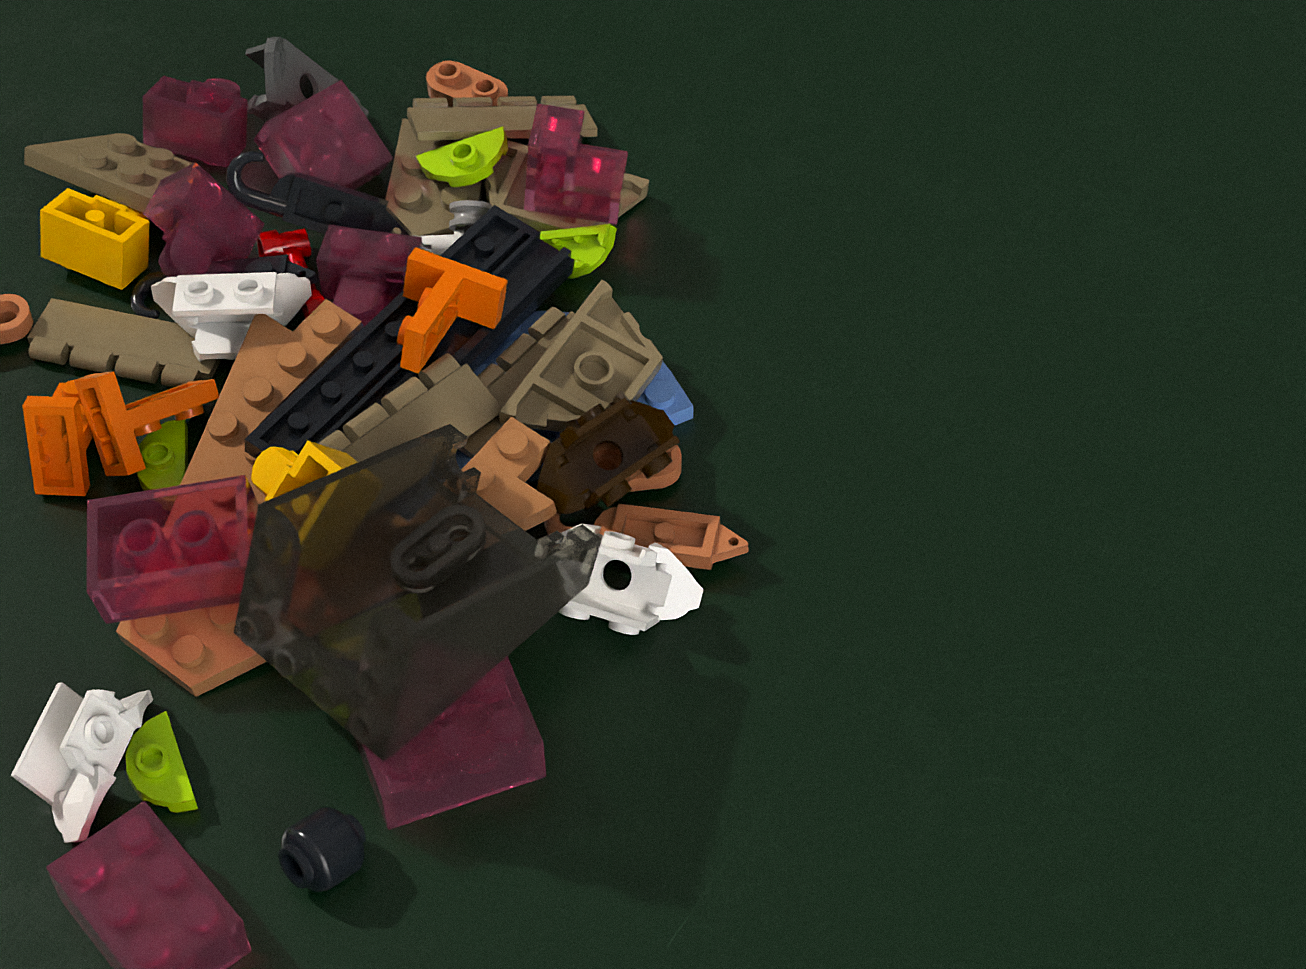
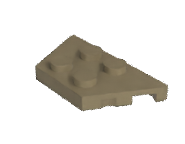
M402 119L386 200L389 201L387 207L411 231L409 238L376 244L377 259L385 260L392 258V249L412 244V235L454 234V231L449 229V221L454 219V214L449 211V204L460 200L482 201L484 192L483 180L472 185L450 187L449 182L428 179L417 161L416 155L443 147L458 140H417L409 120ZM399 228L393 229L396 234L401 233Z
M124 133L29 145L25 147L24 164L167 223L175 221L177 204L181 205L184 198V190L188 188L191 180V162L174 156L167 149L153 148L138 142L132 135Z
M507 140L508 151L506 155H502L501 159L492 167L494 172L489 177L483 179L487 203H490L492 207L496 205L539 232L610 224L646 198L649 188V179Z
M601 279L501 408L499 413L500 423L504 425L510 417H513L531 429L563 432L567 427L573 426L577 430L580 428L576 423L579 417L600 403L606 408L621 391L625 393L629 400L637 401L661 369L663 356L651 340L641 334L640 325L629 311L623 313L612 298L613 289L606 281Z

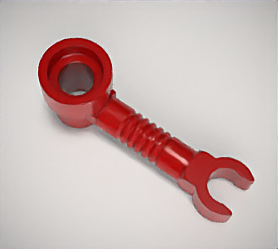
M305 228L284 233H278L275 229L256 234L259 257L287 255L290 262L308 269L304 257L311 256V246ZM315 284L311 285L312 296L301 307L305 319L325 300L320 291L316 289Z

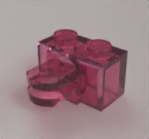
M163 76L143 96V144L167 149L173 154H181L202 160L211 166L227 168L232 159L238 156L246 147L248 99L241 97L240 87L236 83L226 79L210 78L204 83L191 80L188 83Z
M196 162L162 179L143 213L165 232L162 238L167 243L161 252L159 265L166 277L202 275L207 273L211 263L214 261L248 258L264 226V223L256 215L238 202L228 190Z
M329 225L316 258L323 297L325 299H332L333 304L362 321L365 327L403 291L407 259L415 247L423 250L422 237Z

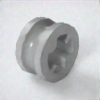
M460 200L450 203L449 211L454 214V219L449 221V229L452 231L464 229L465 233L492 208V205L477 200Z

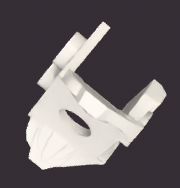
M276 272L177 275V277H166L161 282H156L151 286L153 300L179 326L195 338V341L191 342L194 354L199 362L204 359L235 360L255 314H266L285 327L312 296L310 280L306 277H297L292 273L277 274Z
M588 524L574 526L543 543L539 561L545 568L548 580L556 587V589L546 593L544 601L559 605L558 612L562 615L580 620H588L590 615L609 620L608 627L614 631L638 635L640 630L646 631L660 622V620L676 619L685 615L689 610L699 608L703 588L676 556L658 543H653L648 548L635 544V538L613 531H605L604 535L600 534L601 526ZM611 560L623 561L631 570V582L623 590L612 589L604 580V568Z
M63 682L57 683L11 776L52 806L55 825L62 833L65 843L87 841L98 808L106 792L116 780V777L113 775L135 729L140 728L142 725L146 707L153 701L150 690L137 692L121 700H117L114 697L115 692L89 690L84 698H82Z

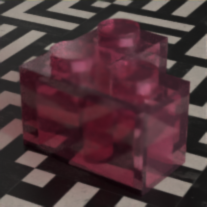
M537 103L528 143L524 210L617 224L625 184L628 151L582 144L585 111Z

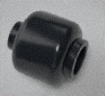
M322 807L284 831L281 840L282 849L278 853L281 868L291 883L298 888H308L319 893L329 890L361 868L365 858L363 844L366 841L364 829L354 816L350 814L344 815L339 810L331 807Z

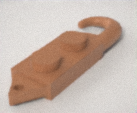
M618 504L617 507H612L602 512L594 523L595 526H601L600 534L604 535L605 531L626 534L635 538L636 545L647 548L653 543H658L672 552L685 567L711 570L713 563L742 555L749 551L746 540L720 524V516ZM559 513L544 521L547 534L551 538L572 528L561 523V514Z

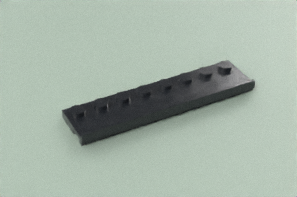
M496 205L490 208L440 256L508 280L502 318L495 329L457 316L422 370L448 353L455 358L461 367L467 363L474 372L572 274L575 262L571 258L572 251L566 247H563L560 251L540 239L541 232ZM403 291L244 439L245 452L256 459L262 451L269 447H281L294 451L299 455L307 440L319 443L336 430L344 433L343 425L374 403L382 406L381 399L410 378L417 377L419 379L418 373L400 367L403 346L397 344L398 332L404 318L407 315L412 317L415 315L419 302L403 297Z

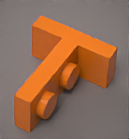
M415 247L407 259L403 297L419 303L413 317L407 315L398 332L397 344L403 346L400 367L419 374L457 316L495 329L502 318L508 280Z
M114 371L94 373L74 380L106 476L131 475L146 469L136 439L137 436L161 429L160 420L174 415L176 421L198 416L205 412L202 404L219 398L215 380L208 379L190 381L125 405Z
M71 380L66 383H59L52 397L27 396L22 405L35 495L86 496L90 487L86 450L93 435L75 381Z

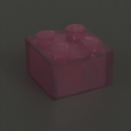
M342 80L265 122L254 139L279 179L287 173L300 172L353 190L378 176L393 159Z

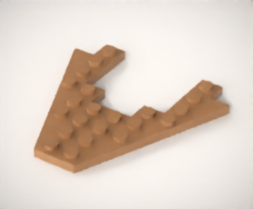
M327 299L293 332L266 314H255L116 633L124 644L197 697L552 518L557 512L554 501L525 483L544 463L551 442L518 420L510 417L410 524L382 505L377 504L355 521L326 570L285 560L252 532L269 503L264 500L266 496L256 488L251 480L252 468L256 459L245 452L244 439L364 326L362 321Z

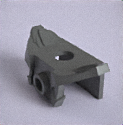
M267 37L266 44L246 49L245 55L265 70L266 94L254 95L248 102L247 113L259 117L266 123L269 129L285 136L287 142L300 143L301 139L307 136L318 140L327 139L363 128L366 124L368 110L361 105L358 97L285 38Z

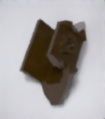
M621 391L606 408L600 403L579 417L576 423L580 428L576 430L573 426L567 427L560 433V437L550 444L540 472L537 491L554 501L556 513L570 514L584 509L586 512L601 501L609 507L632 490L628 482L641 473L647 479H650L673 462L668 454L680 442L676 435L673 437L672 431L675 425L664 410L629 400L625 393ZM603 442L615 445L621 454L619 467L613 470L600 468L593 458V451L596 445Z

